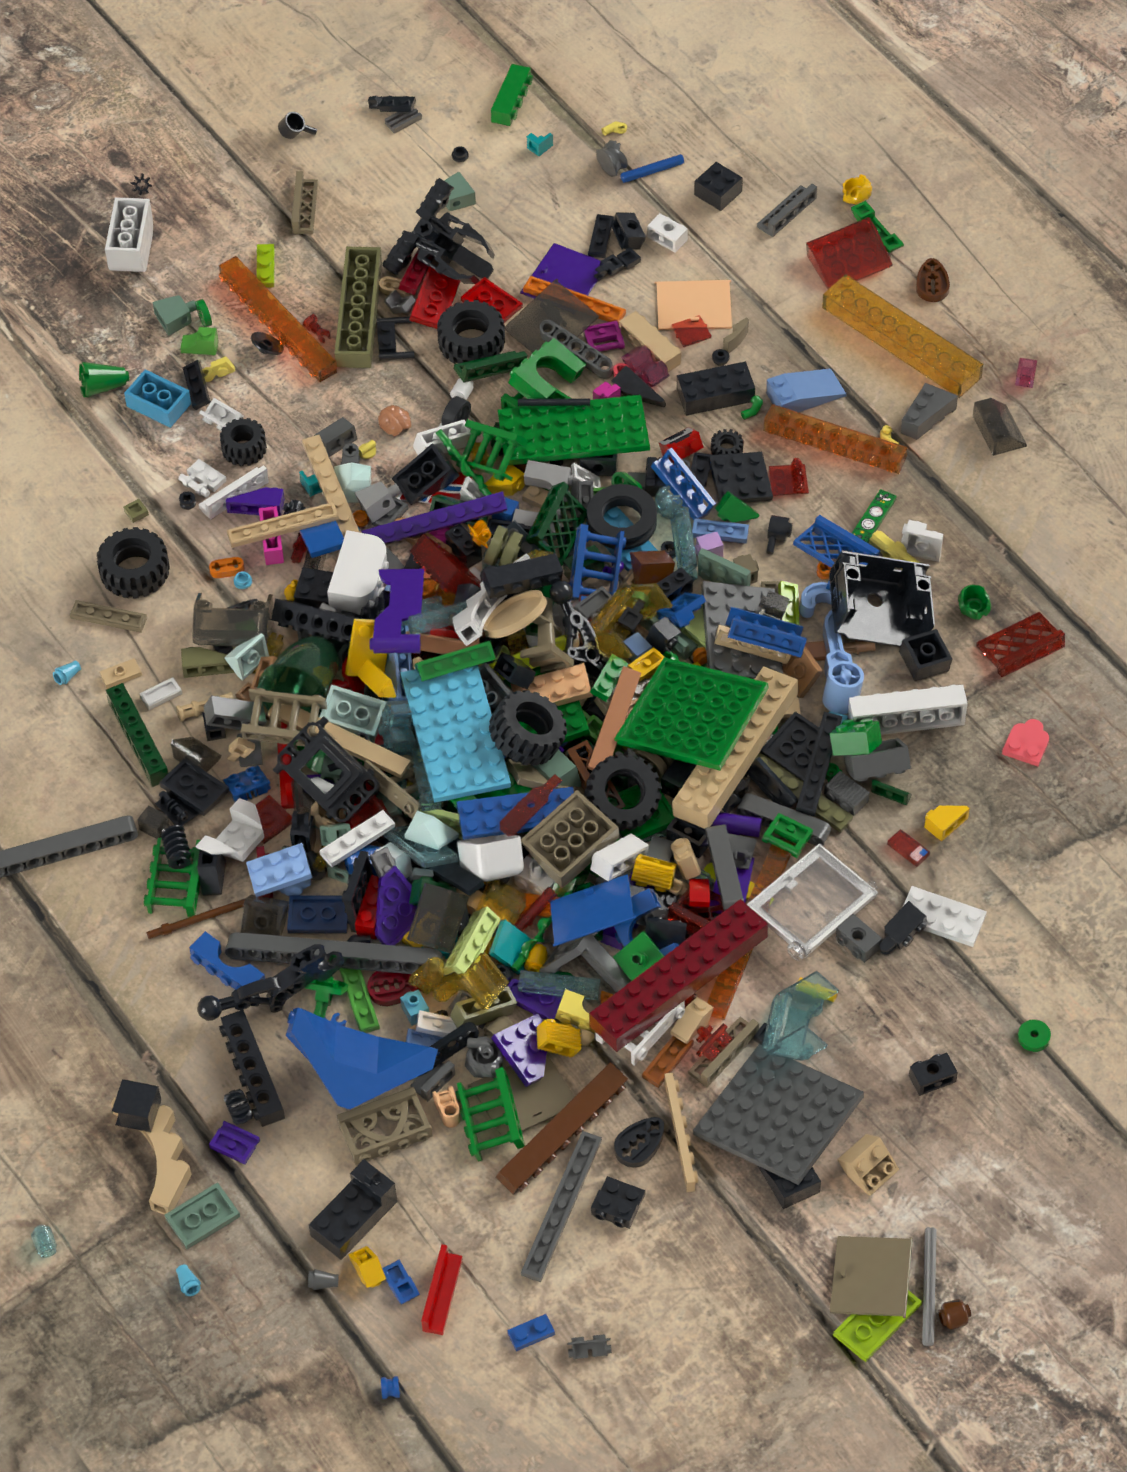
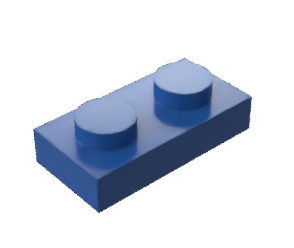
M544 1314L507 1330V1334L515 1350L519 1351L554 1336L555 1331L547 1314Z

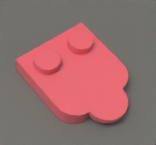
M1030 719L1025 724L1018 723L1014 725L1002 750V754L1039 767L1049 743V735L1043 730V724L1039 720Z

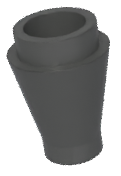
M317 1269L309 1271L308 1288L317 1290L338 1287L339 1274H332Z

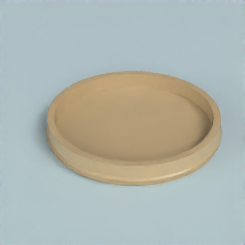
M529 590L503 601L486 620L483 627L485 635L489 638H501L523 629L544 611L547 605L546 597L539 590Z

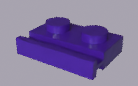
M223 1121V1125L216 1132L209 1143V1147L246 1165L256 1149V1145L260 1142V1137Z

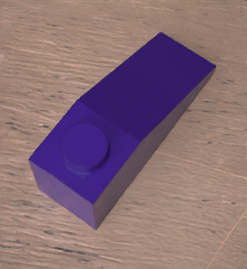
M264 487L227 498L225 501L227 513L259 515V508L277 506L278 516H282L285 501L284 490L276 487Z

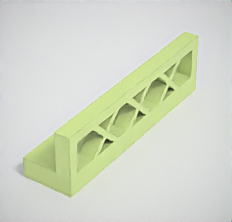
M484 907L472 913L468 925L464 928L441 971L444 975L456 972L464 980L471 977L501 920L489 907Z

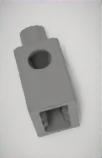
M377 482L355 492V495L373 523L395 508L396 504L393 497L400 494L401 491L396 483L386 488L383 482Z

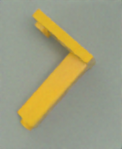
M354 619L345 674L347 676H358L378 697L395 698L396 693L392 681L384 673L387 653H374L373 650H370V638H373L375 620Z

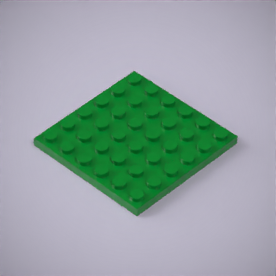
M664 657L614 739L618 745L721 771L769 688L768 683Z

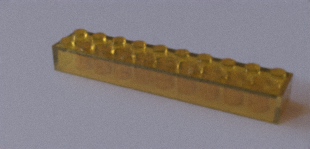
M845 274L823 294L822 308L950 393L958 395V398L962 397L982 378L983 363Z

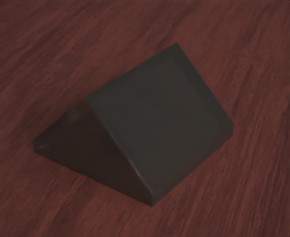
M194 737L173 739L171 741L174 759L181 762L186 758L206 772L222 756Z

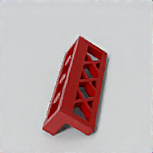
M441 1244L421 1319L423 1332L438 1335L444 1334L463 1261L462 1255L448 1253V1245Z

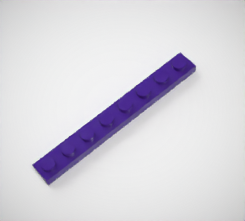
M502 491L362 530L361 532L377 536L384 544H389L508 511Z

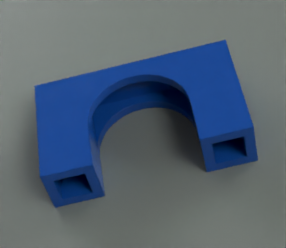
M648 888L632 896L633 912L636 918L614 926L616 930L614 933L619 944L622 943L623 947L633 940L632 931L637 920L661 908L653 889ZM673 943L660 949V951L666 956L679 944Z

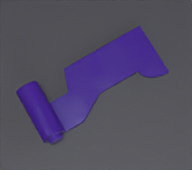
M379 569L381 581L391 585L389 606L375 619L373 638H370V650H373L374 653H420V634H401V626L403 621L421 618L424 569Z
M720 812L711 826L725 824L729 834L759 838L762 818ZM752 857L749 870L736 868L745 903L754 865V857ZM717 880L715 881L713 893H710L709 907H695V910L718 914L724 912Z

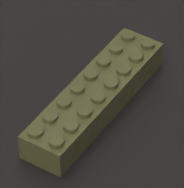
M346 246L334 353L336 367L371 368L379 281L382 268L381 247Z

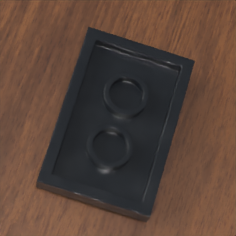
M186 758L159 782L161 788L203 816L229 792L227 785Z

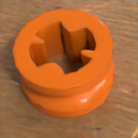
M819 562L817 565V576L821 579H829L831 567Z

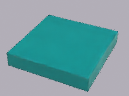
M501 920L489 954L503 965L511 968L522 952V945L531 940V938L507 920ZM524 962V964L521 966V968L518 970V972H515V971H513V972L516 973L517 975H518V974H522L523 969H524L525 962Z

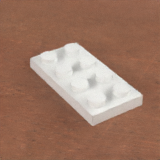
M911 886L904 903L905 905L910 901L927 916V926L924 931L971 947L976 942L987 911Z

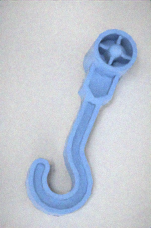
M827 582L813 583L804 589L799 605V611L803 617H812L817 603L824 602L831 605L830 590L826 589ZM830 610L825 617L822 634L827 653L824 664L826 683L822 702L829 711L844 715L848 714L849 698L860 696L864 673L857 664L852 662L851 654L844 651L841 634L834 631L833 612Z

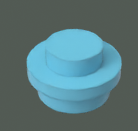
M238 572L234 577V585L239 589H246L252 584V577L247 572Z

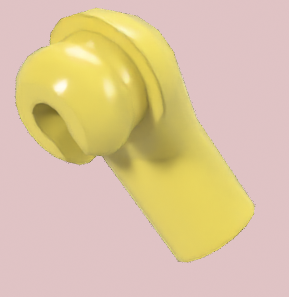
M615 121L601 130L604 136L612 132L623 134L627 131L626 123Z
M885 425L880 430V440L887 447L896 450L899 443L891 438L892 428Z

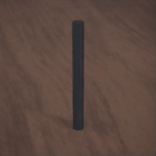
M590 398L518 399V406H590Z

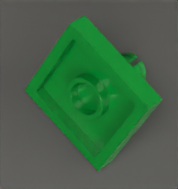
M645 931L641 932L613 956L614 960L631 981L664 957Z

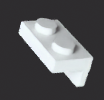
M213 398L205 412L202 410L199 412L203 416V421L210 425L215 423L217 425L216 428L222 431L223 427H226V423H231L233 419L239 420V418L244 417L238 411Z

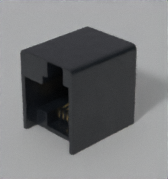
M675 759L661 778V792L663 795L666 794L675 798L697 765Z
M122 1079L112 1108V1112L118 1113L115 1126L151 1132L161 1104L159 1086Z

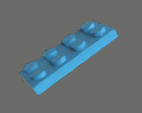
M618 507L611 508L603 516L607 523L618 528L634 525ZM649 540L638 547L622 550L621 562L624 563V568L627 572L632 567L630 552L658 551ZM605 546V548L614 556L615 549L608 548Z

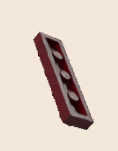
M420 249L417 250L398 288L413 295L418 290L428 269V266L417 258ZM430 256L428 259L432 262L434 258Z

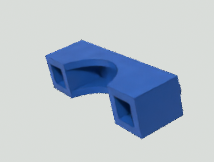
M206 931L189 947L192 961L197 965L201 964L210 975L219 977L225 986L230 985L236 990L243 985L265 979V974L251 964L242 967H230L220 960L222 953L220 941Z

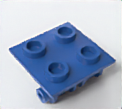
M258 765L249 767L240 773L231 774L223 779V782L229 787L233 795L234 803L239 798L247 801V795L249 799H252L250 791L257 797V793L260 796L268 793V790L271 789L270 781Z

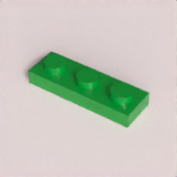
M612 654L590 693L607 702L618 682L623 666L627 667L628 663Z

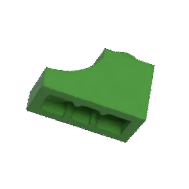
M199 327L196 333L183 335L180 348L181 353L216 355L219 343L217 328Z

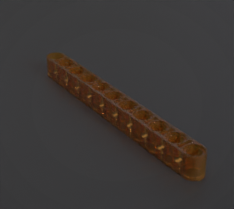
M780 839V840H782V841H784V842H786V843H788V844L794 846V843H793V842ZM771 844L748 903L784 874L791 853ZM770 900L761 907L767 914L770 909ZM753 949L718 975L707 1001L709 1005L714 1007L711 1017L725 1020Z

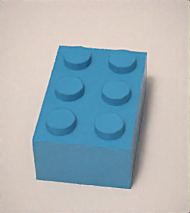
M146 369L124 393L128 408L170 428L191 405L189 390Z

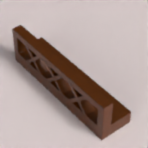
M587 740L568 749L565 753V756L577 767L581 786L584 790L586 789L587 779L590 776L587 767L593 753ZM585 747L589 753L588 758L579 757L576 751ZM611 780L607 782V792H605L606 797L616 799L618 803L617 808H625L624 802Z

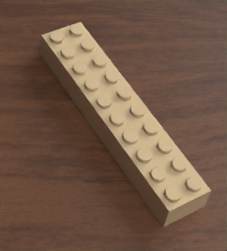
M763 666L755 680L767 682L769 688L724 766L719 771L697 765L672 801L673 816L704 829L712 825L798 695V679Z

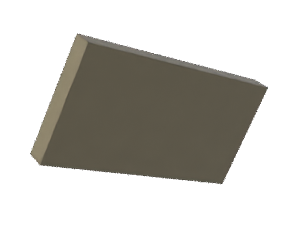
M508 759L506 762V767L518 785L542 791L573 787L574 792L578 790L584 796L582 786L552 785L531 764L521 765V762H514L511 759Z

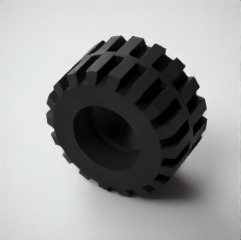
M242 417L239 420L233 419L231 423H226V427L221 429L220 443L224 458L228 462H232L233 465L239 464L244 466L247 464V466H250L251 463H257L258 459H262L263 454H266L265 431L262 425L258 424V421H251V418L243 419Z

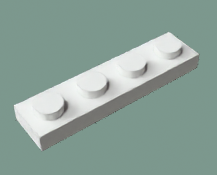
M382 810L322 848L320 855L333 867L395 828V822Z

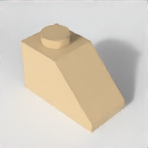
M698 997L686 1006L684 1015L681 1019L677 1020L670 1034L687 1044L708 1025L714 1007Z

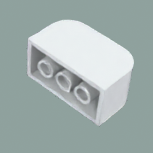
M115 197L105 246L109 270L146 271L153 236V217L150 199Z
M349 530L346 531L328 588L329 606L337 609L338 613L344 610L360 615L362 607H365L368 600L375 601L376 597H379L382 590H384V583L379 577V569H388L389 562H387L386 546L379 537Z

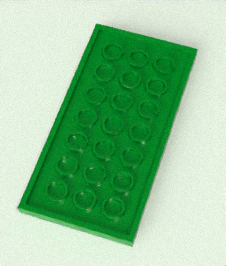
M641 395L590 400V406H527L498 409L500 429L516 433L528 440L526 447L518 446V448H515L508 465L526 464L528 460L545 462L650 451ZM508 442L502 445L504 455L509 446Z

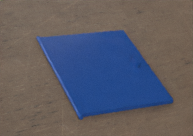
M628 874L550 901L554 935L553 947L635 919Z

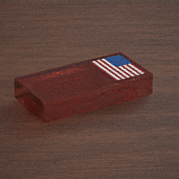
M901 829L887 842L888 846L916 867L930 856L928 849Z

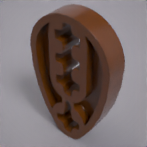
M929 258L923 263L918 272L916 292L925 301L939 302L944 300L949 294V276L944 266L937 259ZM931 279H934L935 281V294H932L931 292Z

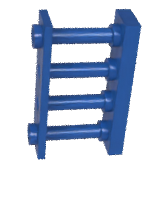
M580 524L577 527L570 585L573 589L572 601L577 600L581 595L589 596L596 590L584 588L581 585V578L590 577L610 581L609 593L614 597V602L607 607H611L615 602H618L619 592L617 591L620 562L622 548H625L626 545L624 531L616 534L615 538L590 533L586 524ZM590 540L615 545L614 556L590 552L588 549H585L586 542ZM587 558L613 563L612 573L585 569L583 567L584 560Z
M735 607L730 608L725 625L730 626L728 638L800 658L807 641L805 637H801L803 626Z

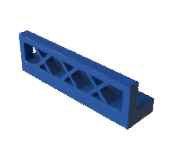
M673 448L668 449L661 459L652 463V469L693 520L694 518L702 519L710 513L716 502ZM670 456L674 460V465L668 459ZM681 471L685 474V479L682 477ZM692 485L696 488V492L692 489ZM703 499L709 504L708 507L703 503Z

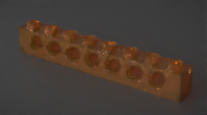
M774 404L771 405L764 418L763 431L769 434L778 435L785 439L834 453L838 456L862 462L888 472L899 474L907 458L908 447Z

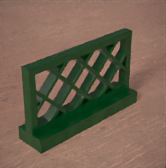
M565 482L551 487L525 539L530 545L535 543L546 555L556 553L555 549L559 548L560 558L558 560L561 566H563V560L566 559L576 539L577 527L583 524L587 516V509L567 491L569 486ZM563 497L567 499L569 506H564ZM575 508L581 512L579 518L576 517ZM565 509L570 510L571 519H567ZM557 510H560L562 519L558 520ZM572 521L573 531H570L568 522ZM559 522H563L565 532L560 531ZM551 523L554 524L555 533H551ZM561 535H566V545H563ZM552 536H556L558 546H554ZM544 537H547L548 547L542 542Z

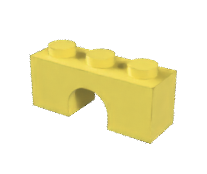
M565 989L555 1018L564 1024H572L579 1029L596 1033L590 1027L589 1013L582 1006L584 996Z

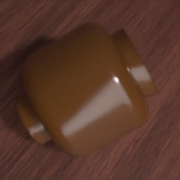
M960 1299L944 1302L941 1305V1309L938 1310L942 1326H946L950 1330L966 1326L969 1321L968 1317L972 1316L969 1305H965Z

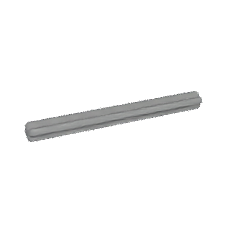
M927 1227L925 1229L922 1344L924 1346L934 1345L936 1229L934 1227Z

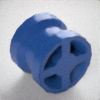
M394 1376L392 1379L381 1378L382 1399H387L389 1396L400 1398L398 1376Z

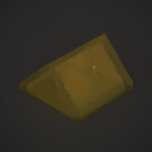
M499 879L488 881L476 911L489 907L501 920L505 919L513 925L526 907V894Z

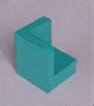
M532 133L526 136L527 149L537 156H541L553 146V134L551 133L545 137L542 135L537 137Z
M303 470L299 472L300 482L310 497L322 492L315 474L307 477Z

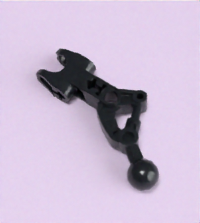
M556 581L550 587L549 595L554 603L561 605L565 615L562 624L566 629L565 638L567 640L563 652L574 659L575 665L584 663L586 671L597 679L609 658L599 650L598 639L587 618L578 611H574L570 601L573 596L571 585L565 581ZM577 630L583 642L581 647H573V641L577 637Z
M314 944L297 953L291 960V966H288L273 977L243 985L234 990L229 997L218 999L213 995L201 998L197 1005V1012L206 1021H213L219 1018L222 1011L226 1009L244 1010L250 1006L258 1007L259 1004L269 1005L270 1011L273 1013L282 1010L287 999L297 994L314 980L323 982L333 976L344 963L342 953L332 951L326 954L324 945ZM317 949H319V955L314 954ZM334 957H337L336 964L334 966H330L329 962ZM267 993L266 997H260L259 994Z

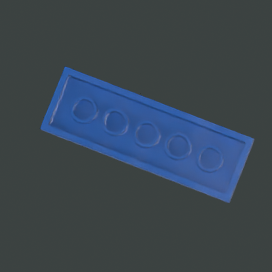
M573 787L458 801L456 806L463 840L529 832L574 793Z

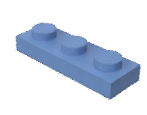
M694 518L692 537L696 538L718 532L721 541L747 544L749 525Z

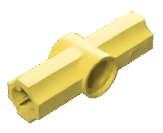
M877 530L869 539V543L880 550L883 557L918 562L907 553L906 547L900 541L894 542L882 531Z

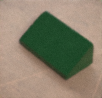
M874 779L872 781V793L904 805L908 804L912 796L911 793Z

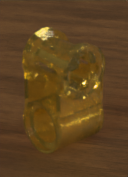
M439 957L428 959L427 962L412 973L409 984L420 988L425 995L429 994L444 979V961Z

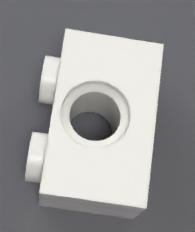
M659 213L647 226V238L676 253L688 240V228Z

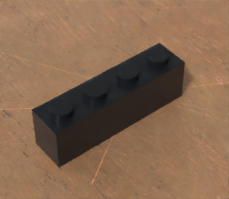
M556 553L485 569L483 570L482 582L489 599L501 598L505 595L518 594L522 591L538 589L543 586L553 585L556 581H562L563 569Z

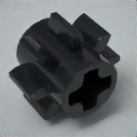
M141 173L140 177L134 175V182H130L134 185L132 191L139 190V195H142L143 191L149 193L147 189L152 187L148 183L150 177L144 179L143 173ZM142 180V182L145 183V186H142L140 189V187L137 184L141 183Z
M290 500L289 504L285 503L283 511L285 512L283 515L305 510L306 507L299 500Z

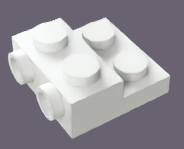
M909 520L908 524H904L901 543L906 547L907 553L911 556L939 562L943 534L926 530L927 524L919 521Z

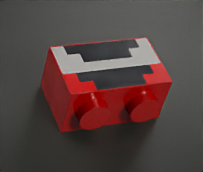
M690 427L658 442L662 456L665 455L668 449L673 448L681 459L704 448L699 432ZM670 456L668 459H669L672 463H674V460H673V459L671 458V456Z

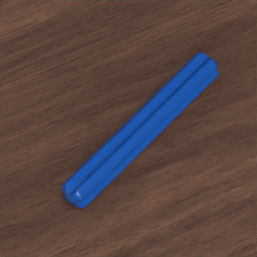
M682 154L635 168L621 173L620 178L623 183L651 175L684 164V157Z

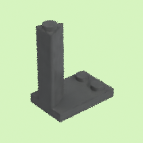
M597 932L557 946L539 970L543 976L551 972L554 974L562 965L581 954L616 993L631 982L618 963L594 938Z

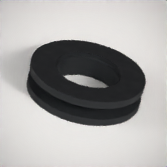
M627 484L605 487L598 491L588 503V530L593 534L615 538L616 534L624 531L626 545L622 550L638 547L647 542L656 530V504L653 498L639 487ZM626 506L636 510L641 517L632 526L618 528L607 523L603 516L611 508ZM598 542L603 546L615 549V545Z

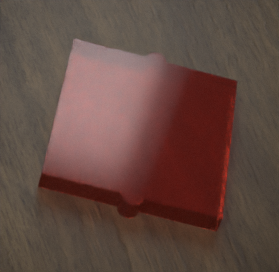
M700 315L695 316L699 317L698 321H691V318L672 324L676 338L679 339L683 347L712 338L707 324L704 323Z

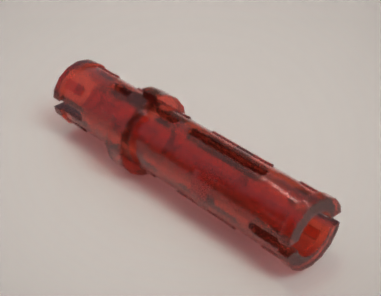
M548 886L524 913L519 915L520 918L513 926L522 932L528 926H532L535 918L558 894Z

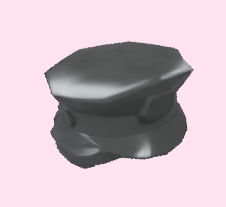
M609 140L602 149H596V157L600 166L611 177L617 176L618 171L625 169L628 165L626 156L620 151L621 144L613 140Z
M478 1037L486 1039L494 1049V1055L489 1059H485L477 1048H469L466 1053L465 1067L474 1077L495 1078V1069L503 1066V1055L490 1038Z

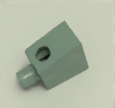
M460 172L444 180L454 187L446 205L449 211L476 204L475 191Z
M179 295L152 302L154 314L168 336L191 324L190 313L196 311L194 300L185 303Z

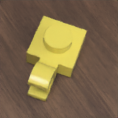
M226 356L211 362V367L202 369L206 375L204 376L205 381H212L216 375L220 378L235 372V366Z

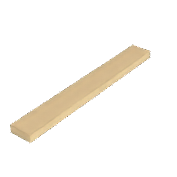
M281 704L279 721L289 725L293 705ZM272 705L271 708L268 710V716H270V717H271L273 705ZM300 708L296 729L301 731L308 724L311 713ZM330 722L325 725V729L336 738L335 740L350 755L363 761L369 760L376 767L392 775L402 778L411 765V760ZM316 726V729H315V732H316V733L319 732V729H318L317 726Z

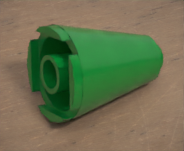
M81 362L79 364V381L82 383V386H80L82 396L91 397L125 386L127 381H129V372L124 367Z

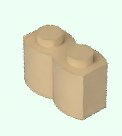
M687 838L675 840L671 844V850L682 877L685 880H689L700 875L701 869Z

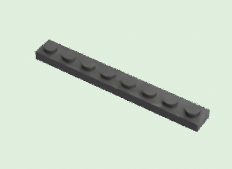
M582 1131L522 1268L521 1276L538 1282L542 1281L600 1147L602 1137Z

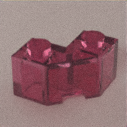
M637 346L621 357L624 364L628 365L650 387L656 386L670 376L666 364L662 360L653 361L652 354L646 346Z

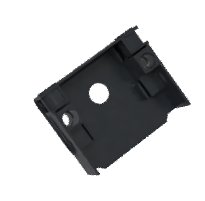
M841 551L829 573L835 633L844 634L848 639L901 647L903 639L931 631L935 626L931 576L926 575L930 564ZM871 594L877 595L881 599L882 605L879 607L872 606L868 602L867 596Z

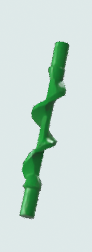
M442 429L438 430L436 434L447 448L448 454L456 457L461 463L463 475L472 477L478 484L479 491L484 496L491 495L492 493L487 488L488 486L484 484L483 476L475 474L466 463L467 454L460 455L453 446L451 439L447 437Z
M566 892V893L563 895V897H564V896H567V895H569V894H571V893ZM552 916L539 919L537 923L539 932L534 939L522 945V952L511 966L513 971L518 972L537 942L545 941L543 933L551 924Z

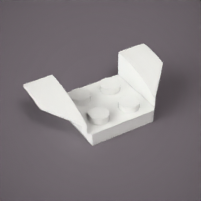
M239 798L230 808L232 817L230 824L216 839L205 835L196 845V848L210 854H222L223 856L243 862L264 839L256 805Z

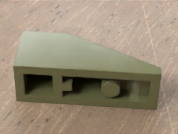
M202 647L181 649L184 678L235 672L224 659L227 656L226 654Z

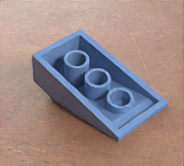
M831 369L785 373L767 379L766 394L781 418L846 396V392Z

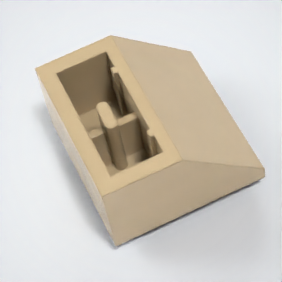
M865 1134L837 1159L846 1175L870 1196L899 1170L881 1138Z

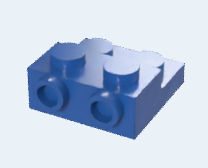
M683 593L656 611L658 620L667 617L676 627L683 628L689 625V621L695 618L693 612L699 610L701 605L706 602L704 595Z

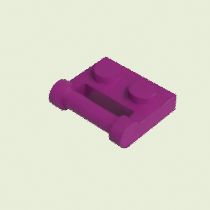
M617 321L583 327L586 343L599 352L617 348L619 350L625 349L624 340ZM617 340L616 342L594 346L595 343Z

